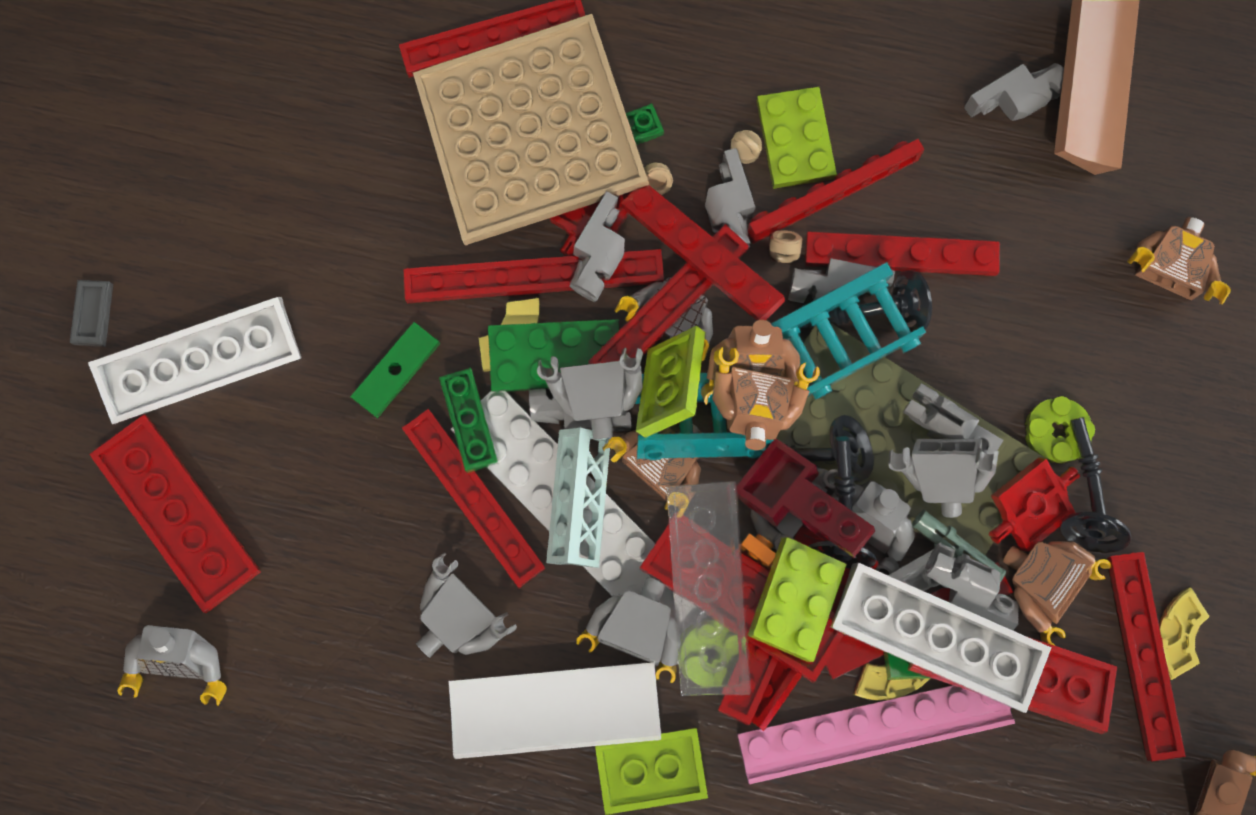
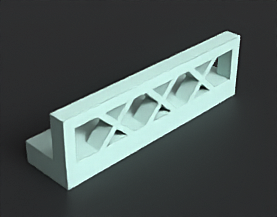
M581 427L559 430L546 563L556 565L573 564L599 568L610 448H607L605 451L602 448L611 438L594 439L599 441L598 455L593 459L589 452L590 439H593L592 430ZM590 472L595 478V488L591 492L586 485V476ZM587 505L592 511V521L588 525L583 519V509ZM584 539L589 545L588 559L579 558L580 543Z

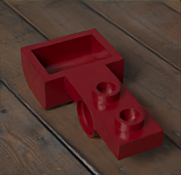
M777 438L774 439L733 489L736 496L749 508L776 527L787 513L790 512L800 519L814 534L822 539L827 538L855 558L876 531L874 526L812 484L819 475L816 465Z

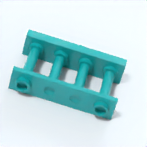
M887 262L771 324L772 327L781 328L783 339L790 340L799 352L800 365L806 362L803 372L807 378H812L816 366L799 336L801 333L799 328L811 322L812 326H817L838 364L840 371L825 379L819 373L818 378L811 382V386L807 388L810 391L808 397L813 395L814 399L817 400L833 391L830 385L900 348L905 353L921 344L919 338L926 333L924 327L911 332L887 290L889 286L887 281L893 275ZM868 291L871 295L875 294L899 337L898 340L883 348L880 346L857 304L859 302L858 296ZM838 307L842 311L846 310L870 354L853 364L828 320L830 318L828 312Z
M700 373L697 403L704 402L701 396V389L705 384L709 383V379L706 378L707 373ZM641 392L635 404H640ZM713 394L708 397V402L711 403L714 433H694L692 417L679 422L680 434H660L659 431L646 438L638 435L637 459L656 461L662 458L741 456L759 458L774 440L766 439V446L761 450L747 448L745 445L746 435L727 433L726 419L721 415L713 401Z

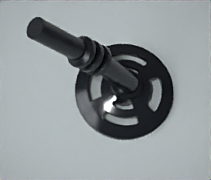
M905 270L895 280L892 299L906 323L916 321L914 326L909 327L911 332L921 327H924L926 330L932 315V298L929 286L919 272ZM904 279L909 280L908 283L899 285ZM916 289H917V291H918L919 298H920V310L918 309V307H919L918 297H917V295H916L915 293H913ZM879 301L858 305L864 317L885 313ZM839 307L828 312L830 324L842 325L843 322L848 324L851 320L846 310L842 311ZM811 322L800 327V329L803 330L815 326H812Z
M848 415L839 416L832 422L830 427L831 448H796L792 444L790 446L791 449L809 461L837 462L836 438L847 436L850 438L851 473L855 475V480L861 481L868 478L874 466L873 449L867 433L857 420ZM843 426L848 428L853 433V435L848 431L843 430ZM860 450L862 454L861 467L856 463Z
M1084 417L1070 420L1081 456L1078 458V461L1083 463L1080 469L1085 470L1082 476L1087 477L1092 512H1077L1065 517L1061 523V533L1068 541L1076 542L1089 551L1110 553L1123 550L1130 544L1131 532L1124 523L1106 515L1100 473L1103 471L1102 468H1098L1101 464L1100 461H1096L1098 454L1093 452ZM1072 526H1076V529L1084 536L1078 534ZM1110 535L1117 538L1110 541H1098Z
M841 436L836 438L838 474L834 476L835 495L839 497L838 502L852 511V497L856 494V490L854 489L855 475L851 473L850 438ZM829 540L816 542L808 546L845 563V568L851 569L852 564L861 563L867 567H872L876 564V556L864 547H862L855 558H852V556Z

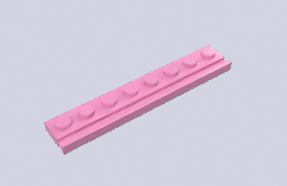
M951 685L766 727L764 731L757 729L739 733L737 737L748 784H753L1015 724V720L1011 714V707L984 695Z

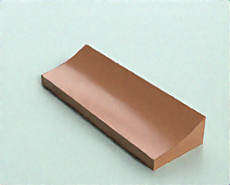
M1072 0L1054 154L1094 175L1118 170L1122 167L1140 0Z

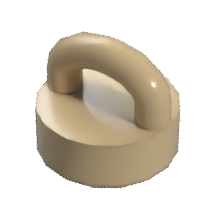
M743 130L734 134L730 150L737 148L741 163L749 164L757 160L761 154L762 142L756 133Z
M655 162L644 167L648 183L654 190L661 195L670 190L673 178L670 169L666 165Z
M785 230L772 233L769 244L770 256L775 261L781 263L796 261L800 257L802 237L798 233Z

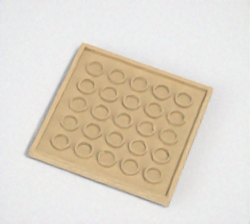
M592 14L413 72L464 245L600 202L606 191L614 196H619L649 185Z

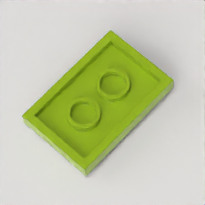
M813 87L757 96V107L773 189L834 180L837 173L820 88Z
M694 326L648 349L636 432L645 438L695 415L705 332L698 326Z
M788 537L781 538L747 636L807 662H814L846 564Z
M697 728L661 733V740L595 746L605 815L708 798Z

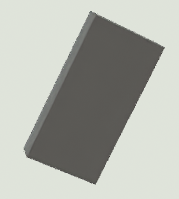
M77 280L70 334L71 344L106 347L113 284L110 281Z

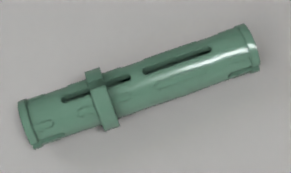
M925 509L916 516L912 523L913 528L919 530L935 543L934 547L941 543L955 549L954 558L962 556L963 551H966L980 563L999 571L1000 582L1002 581L1006 570L999 567L978 549L957 535V530L954 527L945 526ZM934 530H938L941 534H943L945 537L954 542L955 545L952 546L945 539L936 534Z

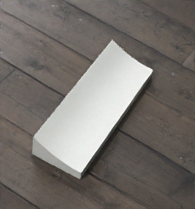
M276 297L88 362L111 423L115 424L301 359L302 356L296 343L282 297Z
M855 563L851 566L841 600L830 628L1023 713H1027L1051 647L861 563Z
M654 662L449 681L453 756L455 759L661 740Z

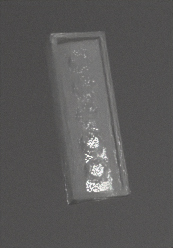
M736 482L667 487L681 696L750 695L751 678Z

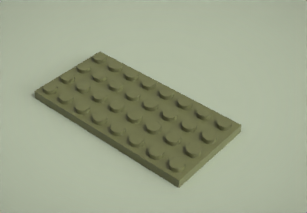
M831 324L852 364L870 355L862 342ZM815 326L803 344L815 366L819 367L820 375L825 379L840 371V368L817 326ZM886 357L830 385L833 391L817 400L814 399L813 395L808 397L799 418L789 429L780 430L776 438L782 443L788 444V447L792 444L796 448H831L830 427L832 422L842 415L851 416L860 423L867 433L874 455V466L871 475L861 481L855 480V484L863 485L871 480L885 489L895 491L899 498L910 506L911 510L907 518L911 520V523L925 509L945 526L954 527L957 530V535L984 555H986L993 544L990 538L992 536H989V532L1002 523L1001 514L991 495L1038 457L1044 458ZM921 383L979 419L977 423L979 426L1003 440L997 450L999 455L994 476L983 491L975 493L973 502L961 503L962 514L958 517L949 518L943 516L941 503H927L924 501L921 491L916 490L901 471H893L889 468V450L902 454L903 448L908 447L912 457L916 439H932L927 436L929 430L917 424L908 415L903 413L905 406L911 400L924 406L912 398V395ZM843 426V430H846L853 435V433L848 428ZM861 450L856 462L860 467L862 464ZM810 461L821 469L828 471L837 469L836 461ZM913 528L915 532H917L918 534H920L921 536H923V537L926 538L927 540L931 541L929 538H927V537H926L923 533H921L919 530ZM934 530L936 534L945 539L952 546L955 545L954 542L945 537L938 530Z

